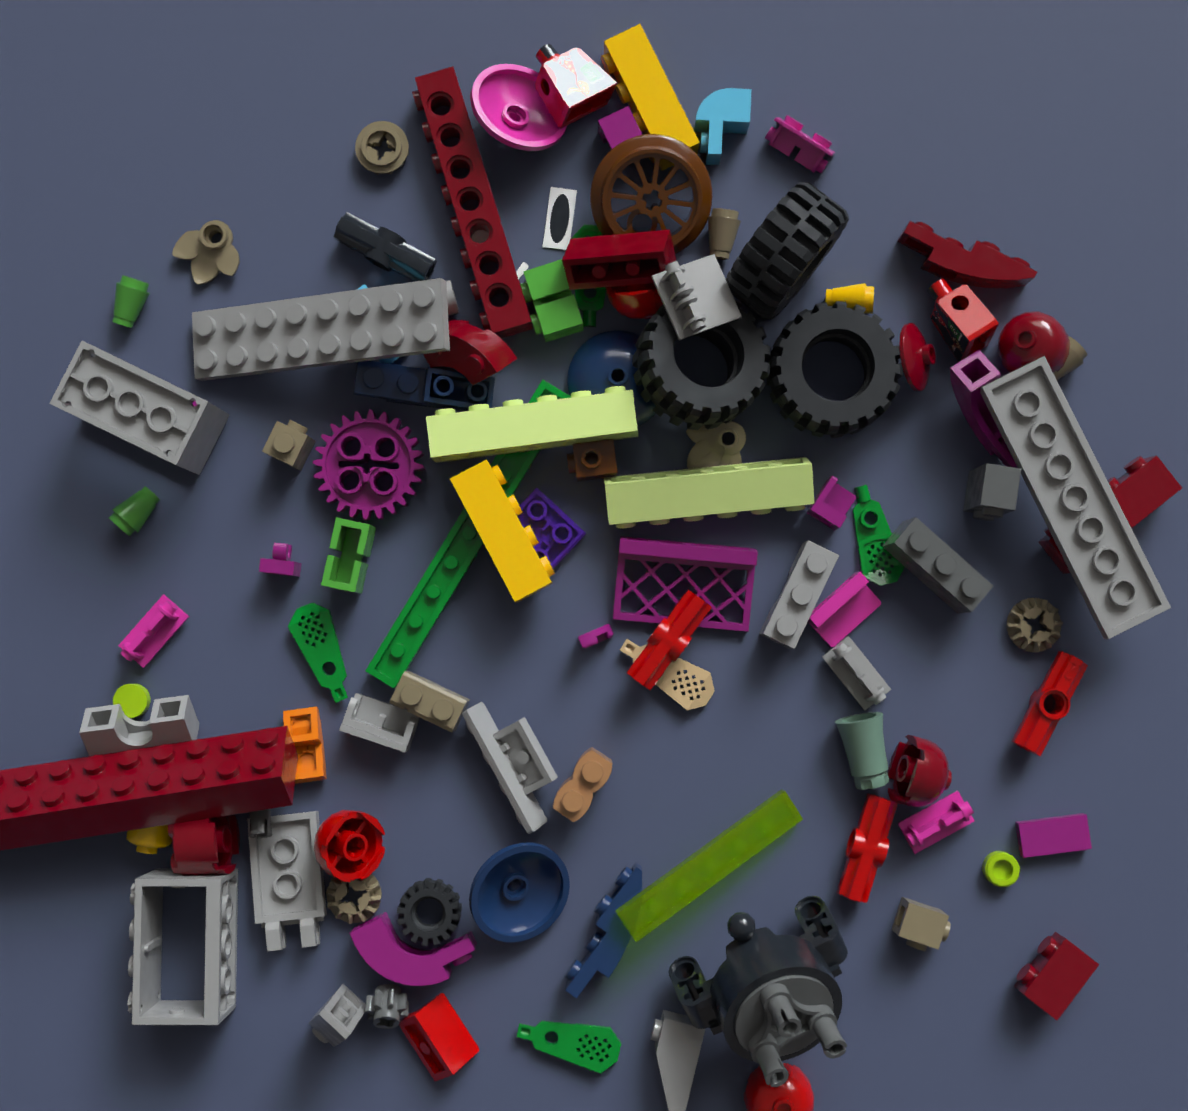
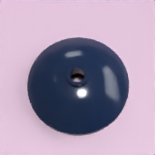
M614 330L600 333L587 340L577 350L569 366L567 377L569 395L571 396L573 392L585 390L591 391V395L605 393L606 388L624 386L626 390H633L637 427L649 421L656 414L652 411L656 406L651 400L647 403L640 395L644 387L643 385H636L633 376L638 368L632 366L633 355L637 350L635 344L640 335L628 331ZM615 371H620L624 374L625 378L621 382H615L611 376Z
M518 843L499 850L480 867L473 879L469 894V906L474 921L486 935L502 942H521L541 934L556 921L566 905L570 889L567 868L554 851L541 844ZM515 879L513 884L508 885L512 880Z

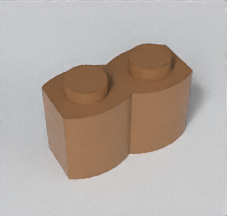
M593 747L586 750L578 759L573 776L565 780L559 787L554 799L553 809L572 822L579 820L589 809L593 793L603 787L609 779L612 771V760Z

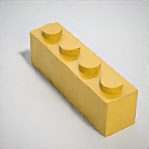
M641 24L605 40L604 54L601 55L602 64L609 75L614 74L618 82L615 87L617 94L623 104L628 102L640 131L644 135L660 134L675 138L698 154L700 142ZM650 157L649 159L654 163V158ZM660 159L659 167L661 171L674 165V163L666 159Z
M486 459L450 478L514 602L518 603L552 585L550 576L554 575L555 572L547 557L539 558L533 546L539 544L530 525L523 528L517 517L523 511L515 496L512 495L507 498L501 486L507 483L498 464L491 467Z

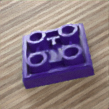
M537 487L519 505L523 513L517 517L523 528L530 525L539 544L533 546L539 558L546 556L553 569L586 535L573 520Z

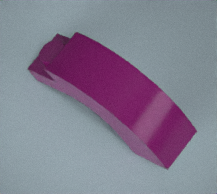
M979 349L950 368L952 388L965 419L990 455L995 453L1005 466L1018 468L980 393L981 387L999 379L1001 373Z
M387 912L355 926L350 932L358 952L372 969L391 981L410 986L433 985L449 979L452 973L449 963L452 962L454 966L466 962L473 957L471 952L477 946L472 931L434 949L414 948L406 944L398 936Z

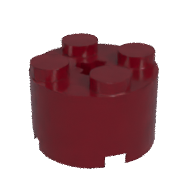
M236 815L168 825V834L173 838L174 853L171 856V868L174 874L181 873L183 876L223 875L234 871L236 864H231L232 855L239 854L240 833Z

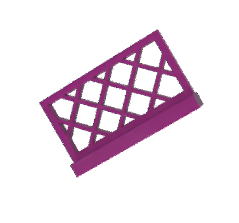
M620 536L613 619L660 623L664 617L667 618L668 616L659 615L652 604L666 593L677 604L679 600L670 590L686 578L697 591L696 595L698 597L701 596L712 607V611L704 617L698 627L749 632L755 566H757L758 551L755 548ZM625 559L640 560L648 571L632 583L624 573ZM646 561L658 563L651 568ZM664 563H673L682 574L666 586L655 571ZM680 564L692 566L685 571ZM699 566H706L716 577L700 589L689 574ZM714 567L726 569L719 574ZM733 569L747 570L746 583L736 592L723 579ZM652 575L663 590L650 601H647L636 586ZM624 579L629 587L622 592ZM720 581L731 596L715 607L704 593ZM632 590L645 604L635 613L620 612L621 599ZM745 591L743 603L738 596ZM735 599L743 608L742 623L727 621L719 611ZM648 608L653 613V615L641 613H643ZM714 615H717L721 621L710 619Z

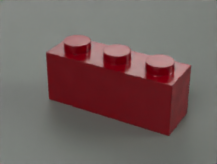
M669 229L572 238L569 241L562 262L569 289L575 290L654 283L651 276L666 271L665 266L675 262L676 256Z

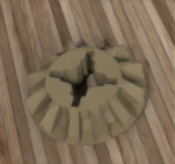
M376 121L361 130L356 139L355 151L359 162L365 170L374 172L376 175L384 173L392 175L394 170L403 167L404 161L409 155V144L405 133L399 126L388 121ZM386 137L388 148L393 149V151L385 152L380 160L377 150L372 147L381 146L382 141Z
M1027 598L1018 602L1011 609L1007 618V632L1010 639L1016 646L1028 652H1041L1052 648V645L1061 637L1060 632L1063 622L1058 614L1059 609L1050 604L1048 600L1040 598ZM1040 615L1039 623L1047 631H1035L1031 635L1032 627L1023 618L1036 619Z
M373 874L362 880H350L351 882L348 883L333 877L327 888L326 895L327 907L331 909L336 919L352 924L364 922L375 914L381 903L382 892L380 884ZM349 886L354 891H367L358 899V908L357 905H354L353 901H341L349 893Z

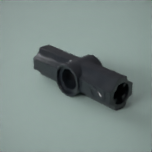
M346 212L336 225L334 239L350 249L363 254L369 262L388 272L393 270L414 282L431 278L437 260L431 255L407 244V241L397 233L380 226V228H377L349 212Z

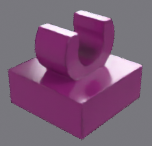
M274 542L273 559L260 558L259 572L300 577L302 563L290 561L292 545Z

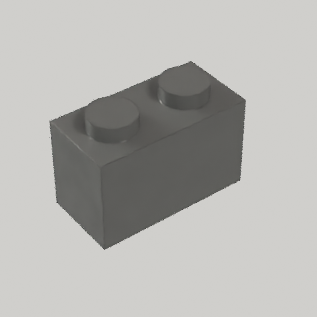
M986 463L969 471L963 511L971 512L974 519L994 521V518H1003V514L1015 511L1021 469Z

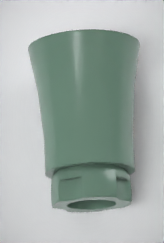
M860 713L836 720L835 724L843 741L851 776H854L856 789H874L889 783L887 773L889 767L883 734V713Z

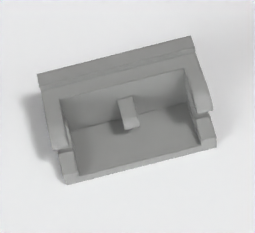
M356 693L354 698L351 697L339 731L407 752L412 744L420 717L407 712V709H401L395 705Z

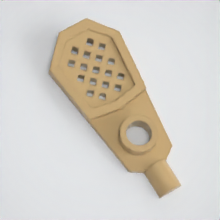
M626 639L620 651L633 658L634 663L647 644L640 647ZM680 658L669 664L664 674L656 683V686L686 710L706 706L715 692L710 672Z

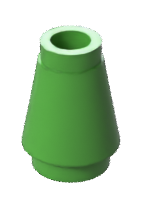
M122 275L120 283L116 282L112 322L133 328L134 322L150 295L147 292L148 283Z
M144 486L141 491L139 490L113 508L114 513L109 519L130 537L135 531L137 533L140 531L160 499Z

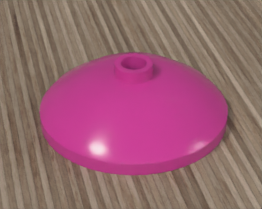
M498 64L482 71L471 89V107L480 125L493 138L515 149L539 151L555 145L562 138L567 126L561 129L558 127L537 92L535 81L538 72L520 65Z

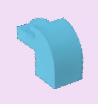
M720 89L707 96L699 106L694 132H701L700 153H706L705 165H719L722 154V133L747 134L750 124L752 89Z

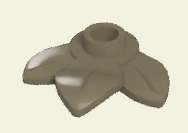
M219 220L205 223L200 230L185 232L176 242L172 255L176 258L191 260L192 276L197 285L211 282L220 271L228 276H234L240 263L239 253L232 245L233 233L227 224ZM217 233L222 234L220 242L212 243L213 235Z
M730 421L727 424L722 422L717 428L708 430L705 428V425L699 430H686L689 438L696 443L688 455V469L742 464L740 450L745 445L746 433L737 422ZM725 432L734 434L735 441L733 444L724 443L723 434Z

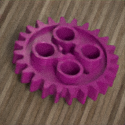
M373 410L368 411L366 419H363L359 411H355L354 421L352 422L344 415L341 416L343 427L339 428L334 424H330L334 432L332 437L325 434L321 435L322 439L327 443L326 447L315 448L323 457L313 461L314 465L322 468V471L316 473L314 478L325 480V483L318 490L322 493L331 492L326 500L329 504L340 501L337 511L343 513L350 507V517L354 519L360 511H362L363 518L366 521L370 520L372 512H375L378 519L382 520L384 518V509H388L389 512L396 515V503L407 507L408 504L404 496L409 494L416 497L417 493L411 488L412 483H423L419 477L415 476L416 472L425 470L424 465L416 463V460L423 457L424 453L419 450H413L419 444V440L417 438L407 440L412 430L408 426L399 430L401 420L397 417L389 424V417L386 412H383L378 420ZM351 440H359L361 443V449L355 456H347L345 451L346 445ZM386 441L394 442V453L389 457H381L379 455L381 444ZM369 458H371L376 464L397 463L399 468L372 467L370 468V473H368L362 467H340L339 463L347 461L366 464ZM351 473L358 474V486L353 490H346L344 487L346 476ZM387 474L392 475L394 482L391 489L384 492L379 491L377 486L379 478Z

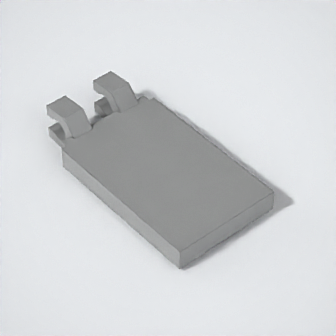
M318 811L271 816V837L257 839V835L255 838L249 837L255 924L261 923V928H265L267 951L286 948V929L284 925L300 924L302 948L317 946V944L321 943L318 922L324 921L327 910L324 873L316 861L314 852L315 834L320 826ZM247 819V821H248V835H249V832H250V819Z

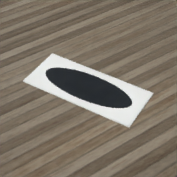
M550 188L543 247L567 249L571 239L577 190Z

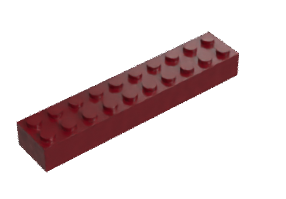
M288 726L0 770V851L292 806L298 753Z

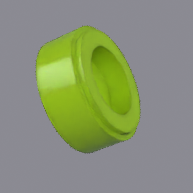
M135 683L121 686L113 696V705L120 704L124 714L129 718L143 715L148 710L151 702L148 690L144 686Z
M994 851L985 857L982 871L984 877L993 885L1008 887L1018 879L1020 867L1012 855L1004 851Z

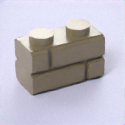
M404 671L389 703L401 709L406 708L407 712L445 730L454 732L463 717L462 712L466 710L470 699L411 671Z

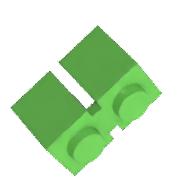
M562 259L523 271L526 282L521 283L520 286L525 302H532L536 314L530 315L536 335L542 333L546 343L584 330L574 294L572 295L568 286Z
M336 517L329 548L341 551L342 555L341 558L332 555L327 556L322 586L362 594L368 564L362 562L363 556L370 557L376 527Z

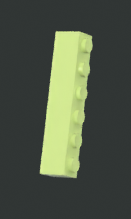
M624 386L609 387L605 389V393L591 395V391H577L571 393V398L557 399L556 395H545L538 397L537 402L523 404V400L519 399L503 402V407L489 408L488 404H476L469 406V411L457 413L452 408L439 409L435 411L434 416H426L430 457L436 463L569 446L575 443L638 437L633 390H626Z
M807 457L604 477L609 525L615 524L616 528H631L636 526V522L649 521L652 525H662L669 523L672 518L682 517L684 521H699L704 519V515L717 514L719 518H731L737 516V512L751 511L752 514L760 515L770 513L771 508L785 507L787 511H799L805 509V505L814 504L812 463Z

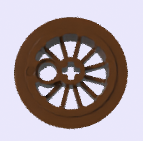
M660 134L635 136L615 146L607 153L597 167L590 190L592 215L603 236L639 232L632 226L633 218L639 214L648 215L652 220L650 228L644 232L656 231L658 223L661 230H667L661 213L664 212L681 225L676 231L671 233L675 254L687 248L700 235L708 221L713 198L711 180L699 156L683 142ZM653 157L652 181L648 182L641 167L640 159ZM660 159H666L674 163L662 182L657 183ZM631 163H635L643 183L641 186H638L622 173ZM678 169H681L687 176V181L667 190L664 189ZM620 178L635 189L637 193L614 192L612 189L616 179ZM687 187L692 189V199L690 201L668 198L669 195ZM652 190H656L657 197L661 200L660 203H653L651 208L647 207L646 200L642 198L644 193L651 194ZM611 199L635 200L636 203L615 212L612 210ZM667 205L691 207L687 218L682 220L669 210ZM630 213L627 219V227L622 228L616 219Z

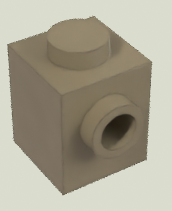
M289 420L287 425L277 421L262 452L301 471L316 441L306 435L308 428L292 420Z
M902 897L892 930L899 937L907 939L906 944L913 948L926 951L929 946L939 950L941 941L945 942L948 938L951 924L948 921L949 915L942 910Z

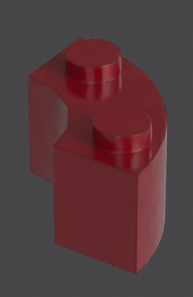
M465 320L448 321L450 351L423 354L431 368L439 366L454 368L462 373L472 385L499 372L517 359L510 347L498 335L489 329L484 331L470 325L469 321Z

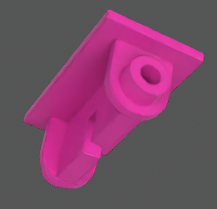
M786 115L784 120L776 117L774 121L780 124L778 129L771 127L765 136V139L770 141L769 145L787 156H790L795 146L801 148L795 161L813 173L818 171L822 174L828 164V161L823 158L826 154L830 156L835 154L834 151L829 149L832 143L817 133L812 138L803 133L801 129L804 125Z
M163 594L118 645L123 650L121 652L122 656L129 661L134 659L141 667L145 668L190 616Z
M957 790L900 821L898 825L913 853L916 854L975 820L972 817L974 812L967 801L964 802Z

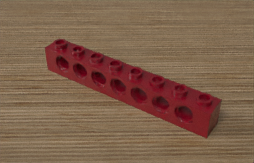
M454 66L415 77L418 90L412 91L418 112L424 110L428 120L421 124L427 143L434 141L437 153L431 154L436 173H444L447 184L442 185L441 190L446 206L453 204L456 216L450 219L455 236H463L466 248L460 249L465 268H472L475 275V280L469 282L475 301L482 299L485 312L479 313L484 331L489 329L502 339L531 330L533 327ZM440 106H448L450 108V111L445 115L439 116L434 114L435 110ZM449 137L460 139V142L454 147L443 145ZM459 168H466L470 171L469 175L463 179L453 177L454 172ZM474 199L480 202L479 206L473 211H467L462 208L467 200ZM484 230L488 232V239L482 243L474 242L471 238L475 231ZM488 262H494L499 265L498 271L492 275L482 273V267ZM497 294H505L509 297V301L503 307H495L491 304L492 298Z

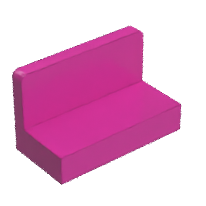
M861 572L851 575L813 610L808 620L812 628L830 647H835L881 605L879 598L866 585L869 581Z

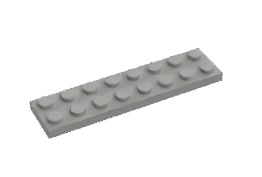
M442 278L192 312L195 379L200 381L450 351L447 284Z
M1045 356L981 387L980 393L1017 467L1021 469V475L1103 638L1110 639L1170 609L1171 606Z

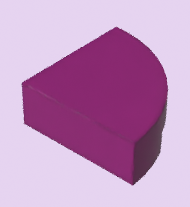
M606 624L578 636L582 648L586 649L613 637L614 633L610 624Z

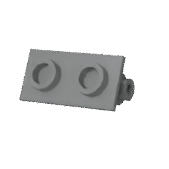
M849 636L822 656L864 711L873 704H879L886 698L885 694L892 690Z

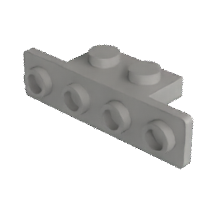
M480 702L462 712L466 720V726L470 733L474 735L482 750L485 761L491 766L496 775L501 791L507 795L513 806L518 822L530 834L547 822V818L533 791L554 781L558 776L525 717L499 731L485 704Z

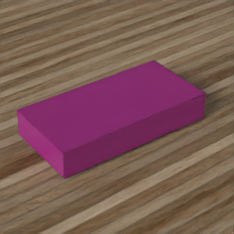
M1079 813L1015 822L1019 852L1023 858L1092 849L1087 814Z

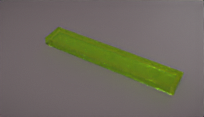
M781 789L615 910V913L633 940L638 942L802 821V816L786 791Z

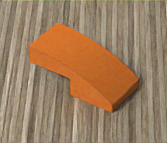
M318 707L283 711L284 726H288L298 753L295 784L326 780L325 752Z

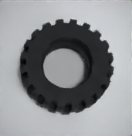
M799 182L767 215L733 263V267L728 272L726 278L732 295L763 319H774L800 291L839 239L849 221L847 211L810 182Z
M735 300L742 318L693 335L709 340L723 354L727 364L728 376L725 384L719 387L701 386L684 376L676 364L673 352L674 342L678 337L664 305L653 314L635 344L637 350L633 355L632 366L638 368L633 375L636 385H643L644 387L640 395L646 403L651 400L656 407L652 411L661 417L665 413L671 417L669 423L679 426L682 422H686L687 428L691 430H699L703 425H705L707 430L717 428L722 422L727 424L734 420L762 392L765 386L764 380L769 376L770 372L769 363H765L771 357L770 346L763 345V340L767 337L763 327L757 329L754 324L757 318L751 311L747 314L740 309L742 306L740 302Z
M836 301L833 306H828L824 302L816 304L810 311L805 309L798 313L794 320L786 324L773 345L770 353L771 357L767 362L770 365V372L766 378L767 385L771 386L772 390L770 397L773 404L778 403L781 410L779 413L785 420L788 417L795 422L794 427L800 431L807 429L812 431L813 436L822 437L823 435H830L831 438H839L848 433L851 435L857 433L880 417L889 408L890 402L899 391L898 379L903 376V368L901 364H898L900 347L899 345L894 346L891 341L895 335L890 327L884 330L879 325L883 319L874 313L872 317L864 314L866 308L857 304L851 309L846 307V302ZM823 341L839 342L848 346L857 354L863 365L864 382L860 390L853 397L844 401H832L820 397L808 386L803 376L802 363L807 351L815 344Z

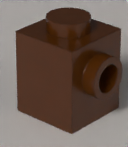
M613 439L572 444L573 453L567 454L569 474L576 473L577 482L617 476Z

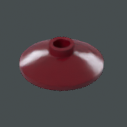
M908 323L902 327L900 333L901 364L910 387L914 391H922L928 382L930 365L935 364L936 361L935 349L932 344H926L922 333L915 324Z

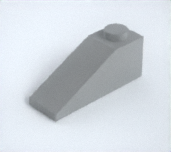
M342 984L310 1020L309 1024L313 1027V1034L323 1043L329 1042L333 1047L337 1046L352 1033L365 1012L366 1004L347 986Z
M663 1010L661 1020H654L650 1040L655 1041L656 1055L668 1110L686 1111L705 1029L694 1027L686 1015Z

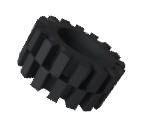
M426 878L424 881L419 880L409 887L400 899V905L397 908V914H399L397 921L399 926L402 925L404 928L402 930L405 936L409 934L412 937L411 941L414 943L418 940L425 946H428L429 943L434 945L440 944L443 939L447 940L460 921L462 903H459L460 896L458 892L454 893L452 890L453 886L444 884V880L437 879L435 881L432 878ZM424 899H435L441 904L443 916L439 922L425 924L418 918L417 906Z

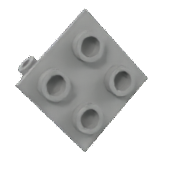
M715 254L679 266L678 261L672 262L665 266L666 271L651 276L679 340L742 318Z

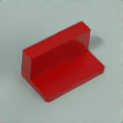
M444 993L436 995L421 1009L408 1014V1017H403L399 1022L400 1028L434 1081L454 1075L479 1052L478 1045Z

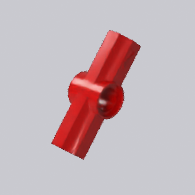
M688 589L675 605L667 618L664 617L646 641L648 643L629 668L627 674L651 690L664 674L669 664L675 662L692 639L691 635L712 607Z
M1058 651L1041 686L1030 696V706L1011 741L1012 743L1030 753L1041 756L1059 720L1069 712L1070 699L1088 667L1084 661L1063 651ZM1051 694L1056 704L1055 708L1048 713L1043 703L1044 699Z
M867 793L857 828H853L846 847L847 861L838 885V894L858 902L867 903L877 869L882 867L888 853L889 838L887 837L898 803Z

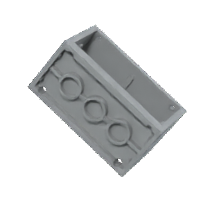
M81 341L49 403L200 475L230 416L210 402L84 341ZM194 401L198 404L197 406H193Z
M156 868L136 878L135 883L131 886L130 903L134 905V919L131 920L129 926L130 941H134L133 955L129 959L128 974L130 977H133V991L128 996L127 1005L128 1012L132 1013V1025H219L236 1008L238 869L235 868L232 873L223 875L183 876L181 873L174 874L172 868ZM163 886H172V888H185L186 886L206 887L204 1000H161Z

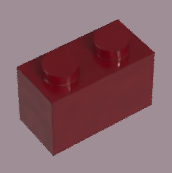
M1054 932L1052 936H1047L1040 943L1037 949L1038 955L1031 964L1028 963L1021 968L1017 974V982L1014 987L1058 1021L1099 964L1065 937Z

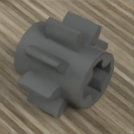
M383 984L376 987L375 996H366L365 1012L368 1013L367 1019H373L374 1026L382 1029L395 1028L399 1025L400 1017H408L409 1001L407 1000V994L401 993L400 987L393 984Z

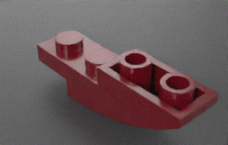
M909 221L897 242L926 256L920 269L960 284L984 288L1021 287L1027 285L1037 274V271L1030 268V264L1027 261L1018 257L1010 258L1001 253L999 247L993 243L977 240L966 250L960 241L950 237L943 238L933 233V228L923 222L914 223Z

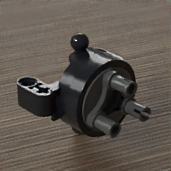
M818 896L805 897L795 906V915L804 933L799 937L775 935L767 927L756 929L755 920L748 913L737 912L727 922L728 933L735 940L726 946V960L718 968L713 978L707 980L699 963L691 956H683L676 959L669 968L670 979L691 1024L698 1029L710 1027L713 1035L723 1032L728 1045L736 1054L747 1060L759 1063L766 1084H770L771 1087H778L788 1079L789 1074L782 1061L799 1056L819 1043L828 1058H838L846 1052L845 1047H847V1044L836 1026L842 1009V993L834 977L842 974L839 964L847 958L848 950L836 921L825 902Z

